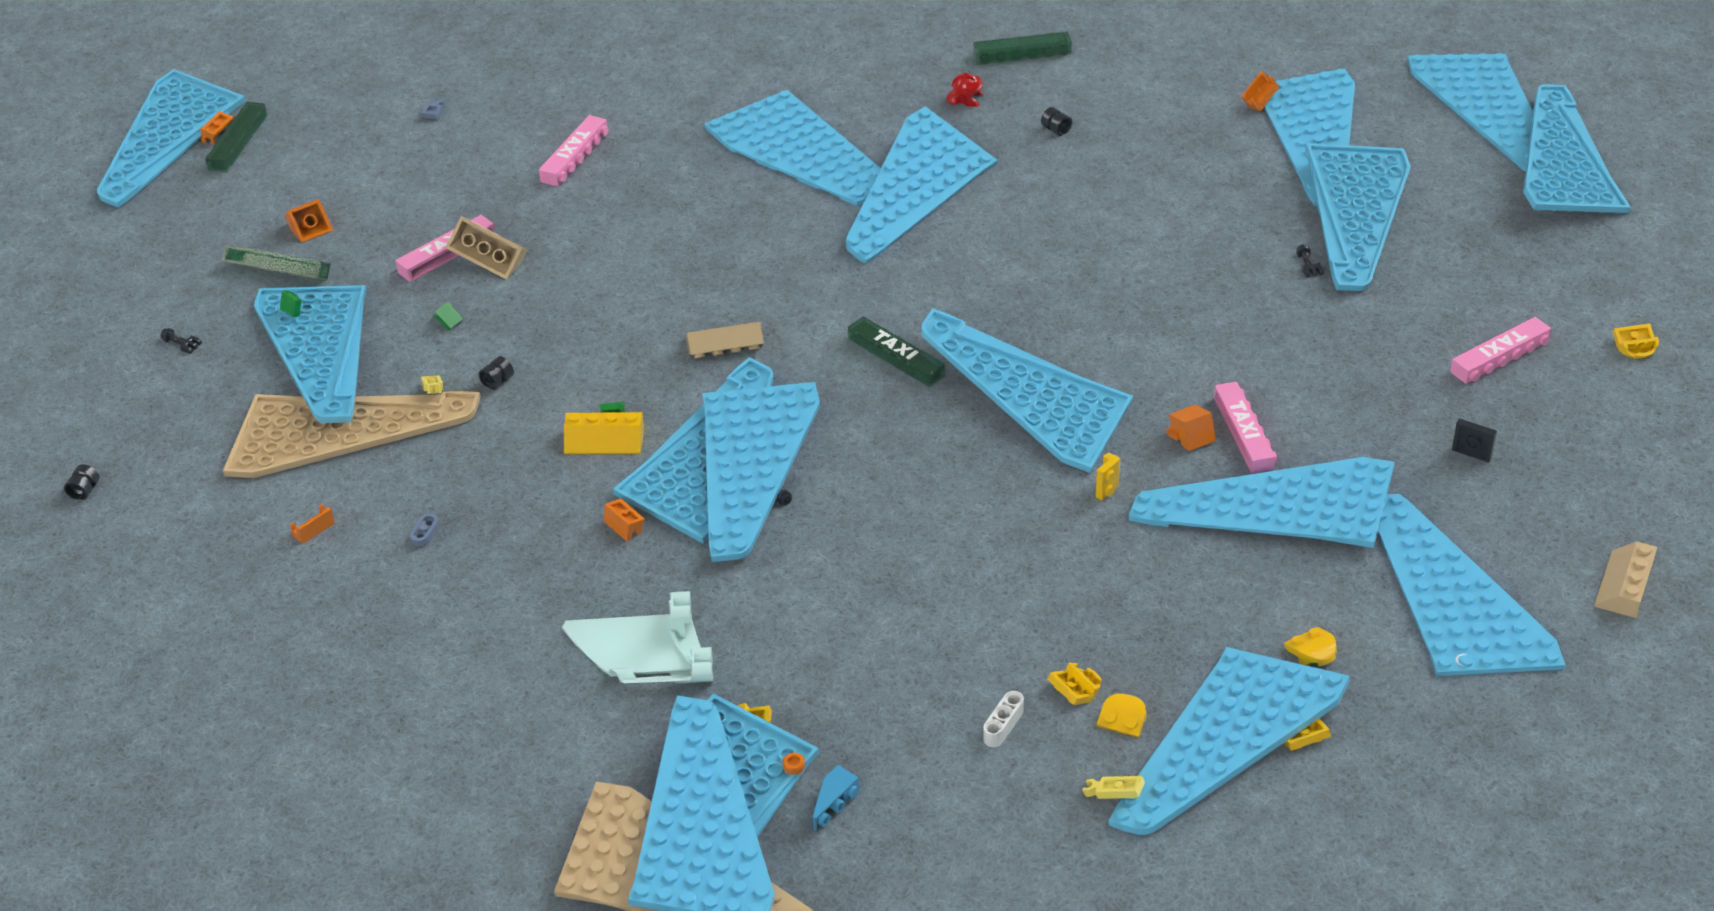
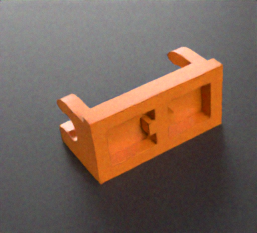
M1260 72L1241 95V98L1251 109L1261 111L1279 89L1280 85L1277 84L1271 75L1267 77L1264 72Z
M219 111L200 129L201 142L206 143L209 138L211 145H214L216 143L215 137L227 126L228 129L233 127L234 117Z
M620 498L605 504L603 521L624 540H631L634 530H636L637 535L641 534L645 518Z
M321 504L319 505L320 513L302 525L295 527V523H291V535L304 544L335 524L331 508L327 507L324 509V505Z

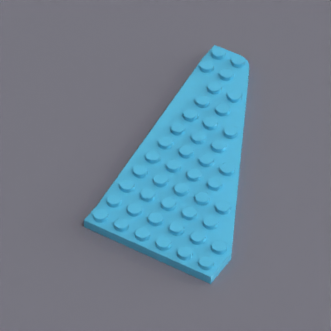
M1431 54L1408 56L1407 60L1412 76L1526 172L1533 111L1509 64L1506 54Z
M1540 85L1535 95L1523 193L1532 208L1538 211L1629 213L1631 207L1611 178L1576 109L1577 104L1566 85Z
M926 106L908 116L847 235V251L861 262L868 263L973 179L996 165L998 160Z
M1306 143L1305 151L1309 160L1336 290L1363 291L1369 287L1411 167L1404 148Z
M932 308L922 323V337L1059 461L1091 473L1129 408L1133 396L1080 377L965 325L966 322Z
M1359 457L1142 491L1134 500L1129 514V521L1169 527V524L1308 537L1374 548L1395 462Z
M1387 494L1378 535L1429 651L1436 676L1565 669V662L1557 640L1411 502L1400 494ZM1460 654H1467V655L1460 656V657L1458 658V662L1461 663V665H1459V664L1456 662V657H1457L1458 655H1460Z
M677 696L670 717L635 880L628 897V905L659 911H771L774 903V890L718 709L708 700Z

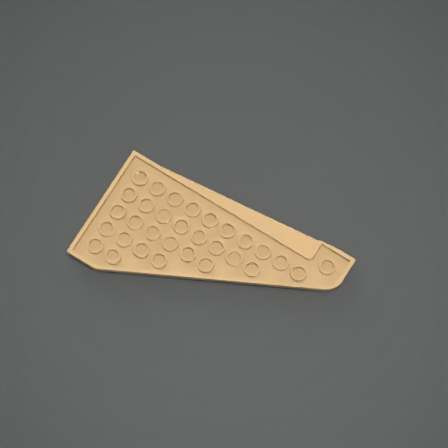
M453 391L442 392V395L356 396L352 422L326 424L320 423L313 417L302 396L256 394L223 469L224 477L257 478L462 424L475 416L481 399L480 392Z
M596 782L555 887V896L605 904L627 911H659L628 905V897L635 880L652 801L631 787ZM771 882L774 890V903L771 911H814Z

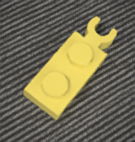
M440 375L421 377V385L424 391H427L428 394L442 393L443 382Z
M1143 776L1102 777L1100 781L1088 779L1086 780L1088 788L1085 787L1082 791L1086 797L1096 795L1098 799L1139 798L1145 781Z

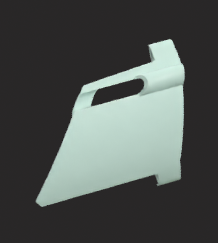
M690 591L670 593V614L568 620L562 626L567 636L585 655L609 676H617L622 683L673 681L677 684L713 682L712 647L701 648L692 621ZM660 673H670V674L672 675V676L642 677V678H636V676H635V675L660 674Z

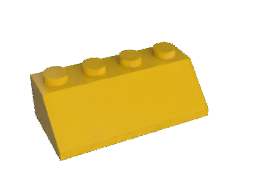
M642 412L566 413L564 422V454H641L644 433Z

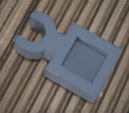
M433 97L431 99L432 104H426L421 112L422 118L438 120L443 112L444 99L441 98L440 101L436 102V99Z

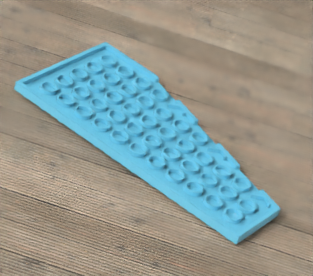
M788 90L704 124V128L731 152L744 155L763 166L792 176L802 183L838 196L841 200L855 206L864 203L881 170L878 165Z

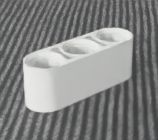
M1010 691L1006 693L985 722L983 739L987 746H1000L1022 716L1024 698L1020 692Z

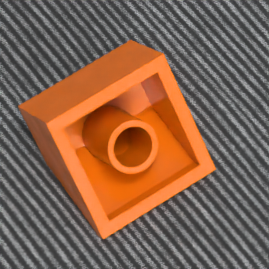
M319 199L288 210L284 215L291 231L301 243L333 231Z

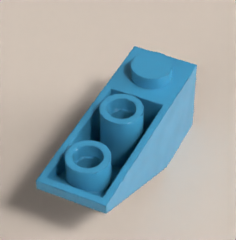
M839 765L824 777L813 814L814 831L818 830V824L825 827L830 822L831 816L825 813V810L830 808L836 813H840L844 809L846 802L857 797L860 790L859 777Z

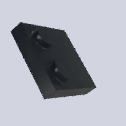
M1459 418L1456 423L1452 451L1489 463L1493 455L1497 430Z

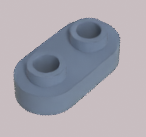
M424 514L418 519L410 532V539L413 545L424 546L430 542L439 528L438 517L435 514Z

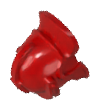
M968 73L957 75L952 82L953 90L947 95V102L952 105L961 103L968 107H978L980 104L973 99V95L983 96V93L980 91L983 86L980 77Z

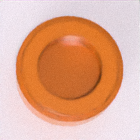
M789 753L783 758V769L787 774L798 775L804 771L805 759L801 754Z

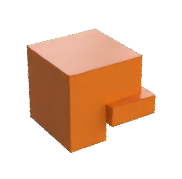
M1192 405L1169 414L1171 427L1166 428V433L1172 439L1180 440L1181 445L1185 449L1191 451L1216 441L1211 412L1197 405Z

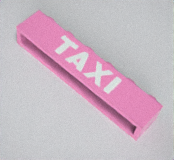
M589 115L539 169L540 182L557 187L562 182H565L567 176L575 171V167L583 162L585 156L591 153L595 145H599L600 140L607 136L609 131L607 120Z
M483 215L471 220L495 232L494 223ZM454 229L395 260L397 272L411 282L460 256L445 248Z
M1534 317L1453 358L1450 372L1465 384L1471 381L1475 382L1484 374H1490L1494 369L1500 366L1504 367L1514 359L1518 360L1523 354L1531 353L1541 345L1545 346L1550 340L1551 328Z
M1237 382L1215 385L1214 399L1251 474L1274 470L1275 463H1277L1276 452L1272 451L1270 441L1264 435L1263 427L1258 424L1257 415L1252 412L1251 404L1246 400L1244 390L1240 388Z

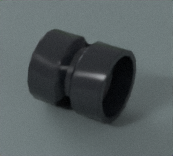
M1049 107L1042 114L1041 124L1058 136H1062L1070 131L1072 119L1066 114L1061 113L1058 109Z
M498 356L489 365L481 369L478 376L484 386L495 390L514 375V369L506 358Z
M78 465L64 485L65 493L72 499L86 500L99 481L98 472L89 465Z

